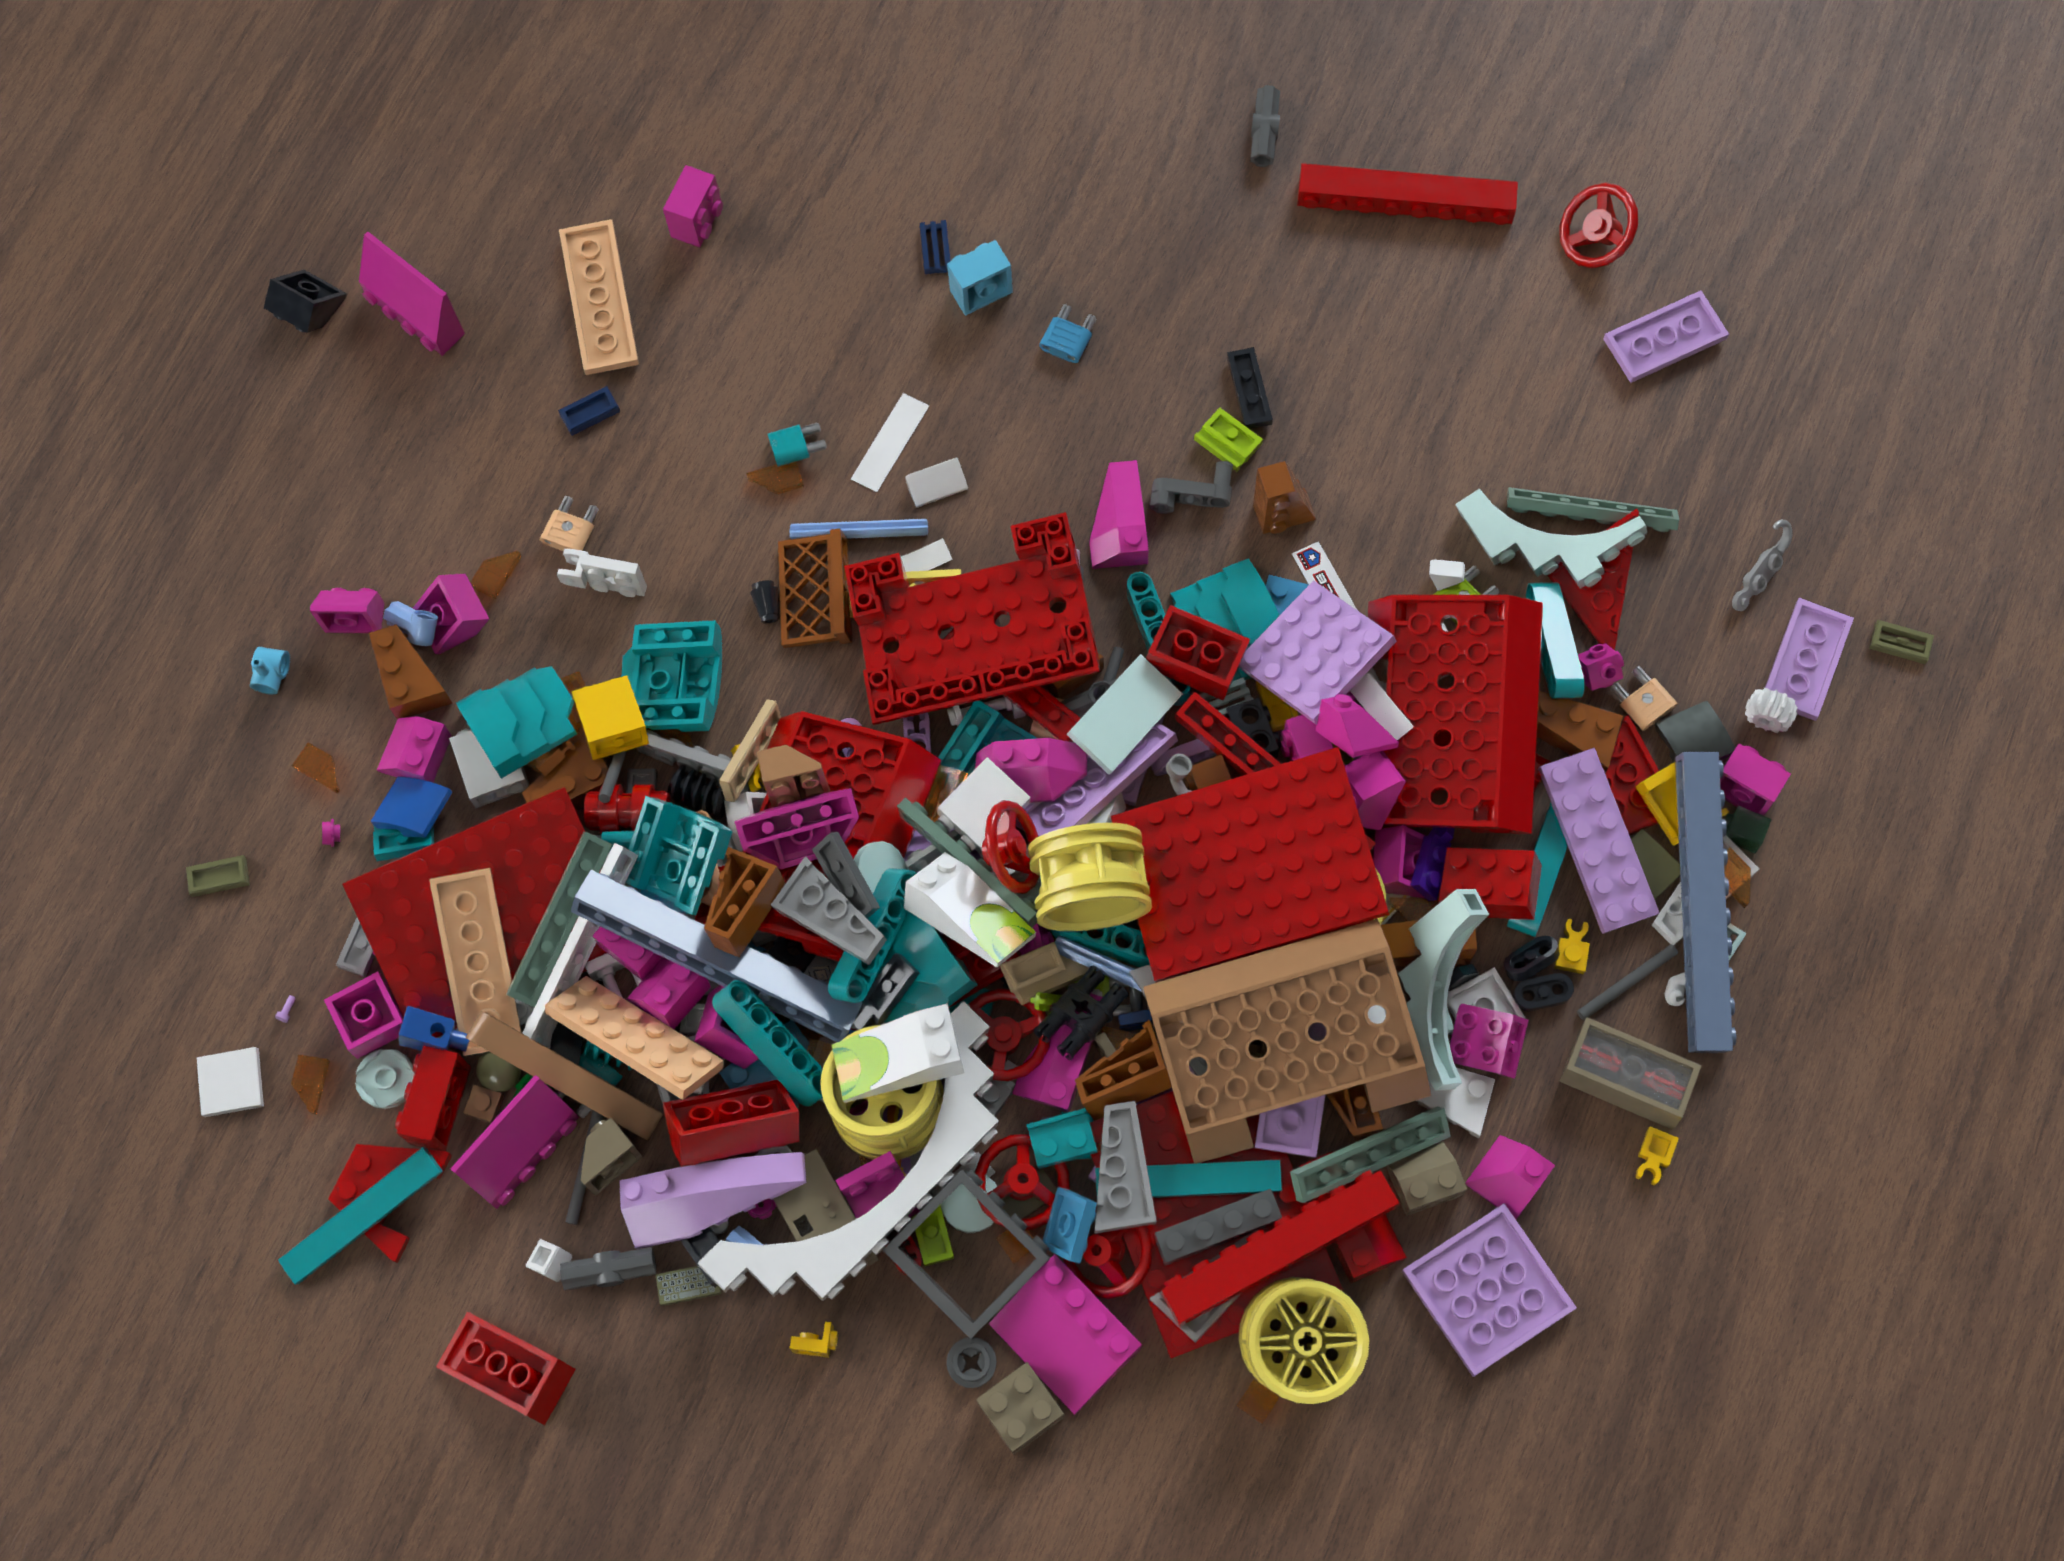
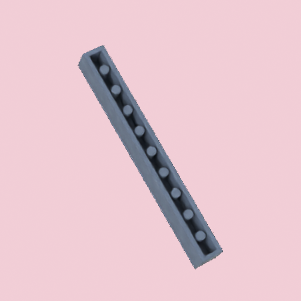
M1682 752L1675 757L1688 1053H1726L1733 1051V1046L1736 1044V1030L1732 1028L1731 1019L1735 1012V1002L1730 997V985L1733 984L1734 975L1732 968L1729 967L1728 957L1732 953V941L1727 936V926L1730 924L1731 914L1730 909L1726 908L1729 881L1725 878L1724 866L1728 862L1727 850L1723 848V837L1726 835V821L1722 819L1721 807H1724L1725 794L1723 790H1720V778L1723 776L1724 767L1723 762L1719 760V752Z
M590 870L574 897L571 908L572 913L723 987L734 980H740L747 984L770 1010L836 1042H840L848 1035L862 1006V1002L851 1003L833 999L829 995L828 984L825 981L814 979L802 973L798 968L787 966L775 960L773 956L761 953L748 947V945L740 957L715 948L704 930L705 925L695 921L688 914L679 913L667 907L659 900H652L640 894L632 887H626L613 881L606 874Z

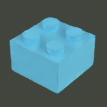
M996 240L990 243H983L975 250L965 255H958L951 262L947 263L950 292L965 316L1013 293L1011 264Z

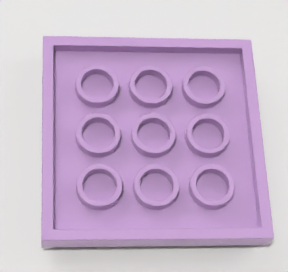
M1313 580L1246 650L1239 669L1317 725L1321 700L1335 697L1337 694L1346 695L1397 641L1390 632Z
M1502 1204L1402 1270V1273L1472 1377L1577 1308L1505 1204Z

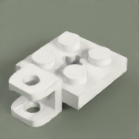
M564 549L563 555L566 562L576 565L575 571L558 569L557 576L561 583L586 589L588 582L590 587L600 592L612 590L627 597H635V595L645 596L647 585L637 563L593 556L581 550Z

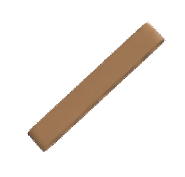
M483 1011L480 1012L466 1035V1038L533 1077L535 1075L538 1076L549 1086L604 1117L612 1118L615 1123L646 1140H649L663 1116V1113Z

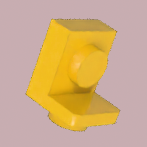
M825 1322L822 1340L818 1339L819 1335L801 1332L800 1337L791 1336L790 1350L795 1354L829 1358L830 1350H836L838 1331H834L832 1322Z

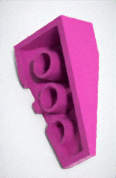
M1137 460L1109 463L1089 541L1092 569L1148 564L1149 550Z
M1090 994L1095 1000L1100 1001L1102 999V996ZM1062 1025L1050 1039V1048L1042 1063L1027 1076L1017 1079L1012 1094L1070 1112L1077 1092L1075 1079L1083 1073L1092 1042H1086L1072 1060L1066 1059L1068 1053L1066 1052L1062 1056L1057 1050V1046L1073 1030L1067 1025ZM1037 1045L1024 1062H1026L1030 1057H1032Z

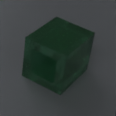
M1738 805L1733 814L1727 813L1725 817L1726 836L1736 846L1756 854L1763 844L1772 819Z

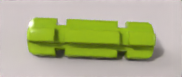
M1036 992L1035 998L1031 997L1030 1003L1034 1004V1009L1049 1011L1050 1005L1056 1003L1062 995Z

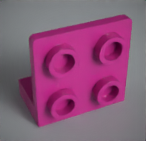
M1461 1003L1458 1008L1450 1042L1454 1064L1489 1071L1515 1079L1528 1020L1514 1014Z
M889 1151L836 1179V1182L857 1219L868 1213L890 1195L905 1177L895 1157ZM916 1207L908 1217L916 1216L921 1210Z

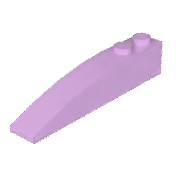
M804 1153L769 1154L705 1162L620 1180L621 1211L634 1247L642 1249L695 1237L703 1233L702 1230L714 1224L720 1225L728 1221V1217L755 1208V1204L768 1198L772 1200L805 1184Z

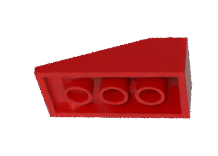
M469 1312L464 1316L436 1368L543 1425H546L576 1370L562 1360Z

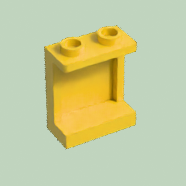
M628 676L614 678L606 682L571 691L575 709L584 729L593 760L649 744L646 726Z
M1674 762L1635 786L1673 846L1679 843L1676 767ZM1727 808L1721 809L1722 817L1729 813Z

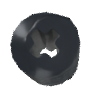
M681 765L672 776L667 793H669L674 801L682 799L683 805L689 806L692 804L695 810L703 809L708 814L713 813L714 818L721 819L726 812L724 804L726 800L721 786L716 788L717 779L712 778L707 784L706 774L703 773L697 780L695 779V769H692L686 775V765Z

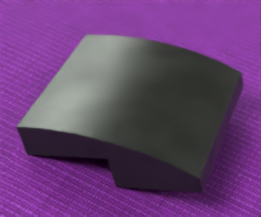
M1708 701L1655 722V730L1669 747L1670 758L1673 762H1675V757L1682 752H1719V760H1724L1730 757L1735 750L1727 730Z

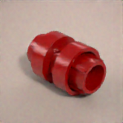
M635 784L632 793H624L622 785H615L610 801L603 803L598 799L600 791H589L584 801L585 826L590 830H600L601 835L602 832L624 831V828H632V831H635L645 797L649 796L671 803L670 795L666 791H655L653 784Z

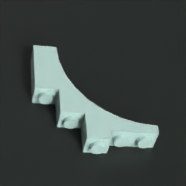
M1480 488L1456 503L1460 515L1494 565L1510 561L1515 557V552L1519 550L1537 577L1541 574L1548 575L1558 568V564L1562 562L1580 589L1585 585L1591 587L1601 580V575L1604 574L1602 561L1609 562L1615 559L1620 554L1621 549L1627 545L1634 546L1640 543L1647 533L1646 524L1638 516L1619 527L1599 533L1575 536L1550 534L1529 528L1509 518L1490 502Z
M1456 889L1409 928L1414 938V943L1422 955L1398 973L1404 984L1405 991L1411 998L1406 1004L1425 1063L1428 1080L1435 1091L1455 1089L1462 1084L1453 1061L1448 1040L1446 1011L1448 989L1459 954L1473 931L1489 916L1476 889Z

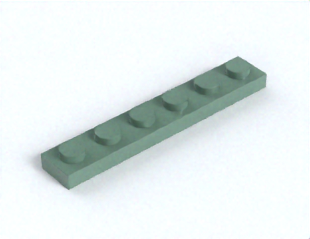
M1508 487L1507 507L1520 513H1526L1530 510L1538 511L1540 514L1549 517L1560 514L1567 515L1573 520L1589 518L1596 519L1597 522L1602 524H1612L1613 522H1618L1637 508L1640 513L1639 516L1646 526L1652 527L1656 531L1668 532L1670 529L1677 530L1679 525L1678 511L1674 509Z
M904 798L897 805L899 816L942 854L946 852L972 869L1031 928L1037 923L1035 905L1026 897L1020 899L1015 893L1002 885L999 879L991 873L993 871L992 868L983 859L980 858L977 861L969 854L971 850L964 842L959 839L955 842L948 835V829L940 821L936 820L933 822L926 816L928 813L922 805L916 801L912 804L907 798Z
M583 832L506 995L535 1008L578 918V915L571 912L574 897L590 870L597 873L600 872L613 844L588 832Z
M1438 1106L1290 1171L1296 1200L1305 1203L1341 1185L1354 1181L1357 1176L1368 1170L1374 1172L1451 1137L1445 1108Z

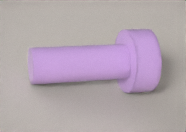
M289 995L282 1011L277 1012L276 1019L285 1023L288 1022L290 1018L288 1013L296 1000L294 996Z

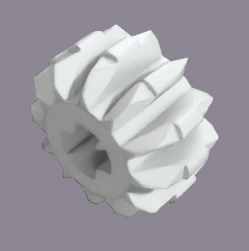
M1764 688L1763 690H1755L1750 699H1748L1745 715L1750 723L1755 724L1756 728L1761 727L1765 731L1772 730L1778 733L1779 731H1787L1795 721L1798 707L1795 705V700L1787 697L1786 693H1780L1777 689L1772 691Z

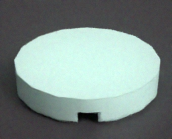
M884 841L864 845L858 850L854 858L872 893H874L882 874L887 869H906L905 860L900 851L892 844Z
M376 1050L366 1056L359 1064L356 1071V1090L361 1098L373 1107L382 1109L397 1107L406 1101L404 1099L407 1084L412 1082L415 1073L413 1064L407 1056L398 1050Z
M986 1175V1191L988 1193L996 1188L997 1185ZM962 1183L941 1203L942 1212L947 1222L956 1230L965 1233H976L991 1227L994 1223L981 1210L977 1198Z

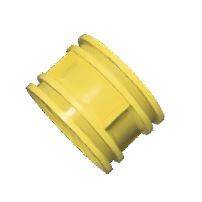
M1291 1277L1277 1280L1265 1286L1252 1298L1244 1310L1240 1322L1239 1345L1242 1358L1248 1370L1259 1383L1280 1397L1290 1401L1317 1404L1330 1401L1342 1395L1355 1384L1364 1369L1368 1357L1369 1335L1366 1321L1360 1309L1344 1292L1337 1287L1310 1278ZM1299 1302L1307 1304V1311L1303 1314H1299L1296 1311V1305ZM1328 1316H1332L1336 1320L1333 1328H1326L1324 1326ZM1273 1319H1278L1281 1322V1327L1278 1331H1272L1270 1328V1322ZM1305 1332H1307V1336L1312 1337V1342L1307 1343L1306 1349L1298 1343L1299 1339L1304 1338ZM1330 1348H1334L1338 1352V1357L1334 1361L1326 1358V1351ZM1275 1351H1280L1283 1355V1360L1280 1363L1272 1361V1354ZM1303 1366L1310 1367L1311 1375L1309 1378L1301 1377L1300 1371Z

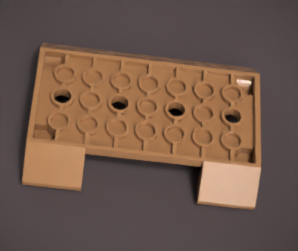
M1378 919L1143 987L1195 1164L1253 1148L1246 1117L1363 1084L1372 1113L1432 1096L1425 1063L1389 945ZM1372 1006H1380L1384 1009L1386 1016L1382 1023L1375 1024L1369 1020L1368 1011ZM1321 1023L1325 1027L1326 1036L1324 1039L1315 1041L1310 1038L1308 1029L1311 1024ZM1261 1040L1266 1044L1267 1052L1262 1058H1254L1250 1055L1249 1045L1252 1041ZM1201 1057L1207 1062V1071L1203 1075L1197 1076L1190 1071L1189 1063L1193 1058Z

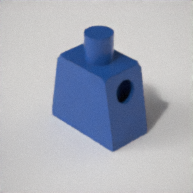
M407 1006L398 1034L400 1046L421 1051L424 1045L447 1051L449 1048L466 1052L470 1041L466 1038L468 1033L455 1030V1020L411 1006ZM435 1032H441L444 1034L440 1038H435L432 1036V1034Z

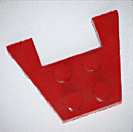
M356 1144L328 1200L340 1211L420 1149ZM428 1150L443 1170L436 1177V1179L440 1180L452 1155L446 1151ZM386 1216L364 1234L390 1260L398 1263L410 1238L383 1226L387 1218Z

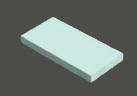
M1140 654L1066 735L1105 772L1111 774L1181 697L1182 693Z

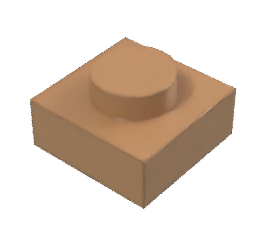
M473 1085L463 1114L492 1123L496 1119L504 1095Z

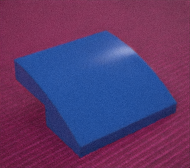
M398 776L371 819V823L377 829H398L404 837L426 838L451 796L452 791L433 782Z

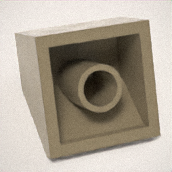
M612 1118L596 1123L590 1130L591 1134L586 1137L581 1181L595 1196L643 1158Z
M1443 1141L1386 1166L1406 1216L1462 1197L1467 1191L1458 1164Z

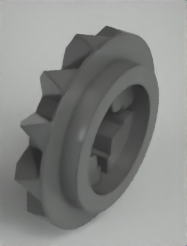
M969 1337L955 1343L950 1349L947 1356V1369L951 1378L959 1385L966 1388L981 1387L991 1380L996 1370V1355L986 1341L976 1337L971 1339ZM981 1352L977 1363L982 1371L979 1372L971 1368L963 1374L966 1362L962 1354L973 1358Z

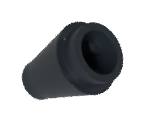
M772 580L753 583L750 594L761 618V623L769 624L778 621V587L774 586V581Z

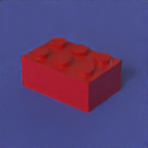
M1170 605L1146 659L1162 675L1224 701L1250 639Z
M1447 847L1439 903L1456 889H1476L1489 913L1487 918L1534 920L1542 864L1535 851Z
M423 1045L421 1053L416 1055L413 1064L414 1077L412 1082L407 1084L404 1093L406 1103L403 1111L398 1113L395 1122L396 1133L410 1145L421 1148L426 1147L430 1150L446 1151L471 1066L458 1053Z

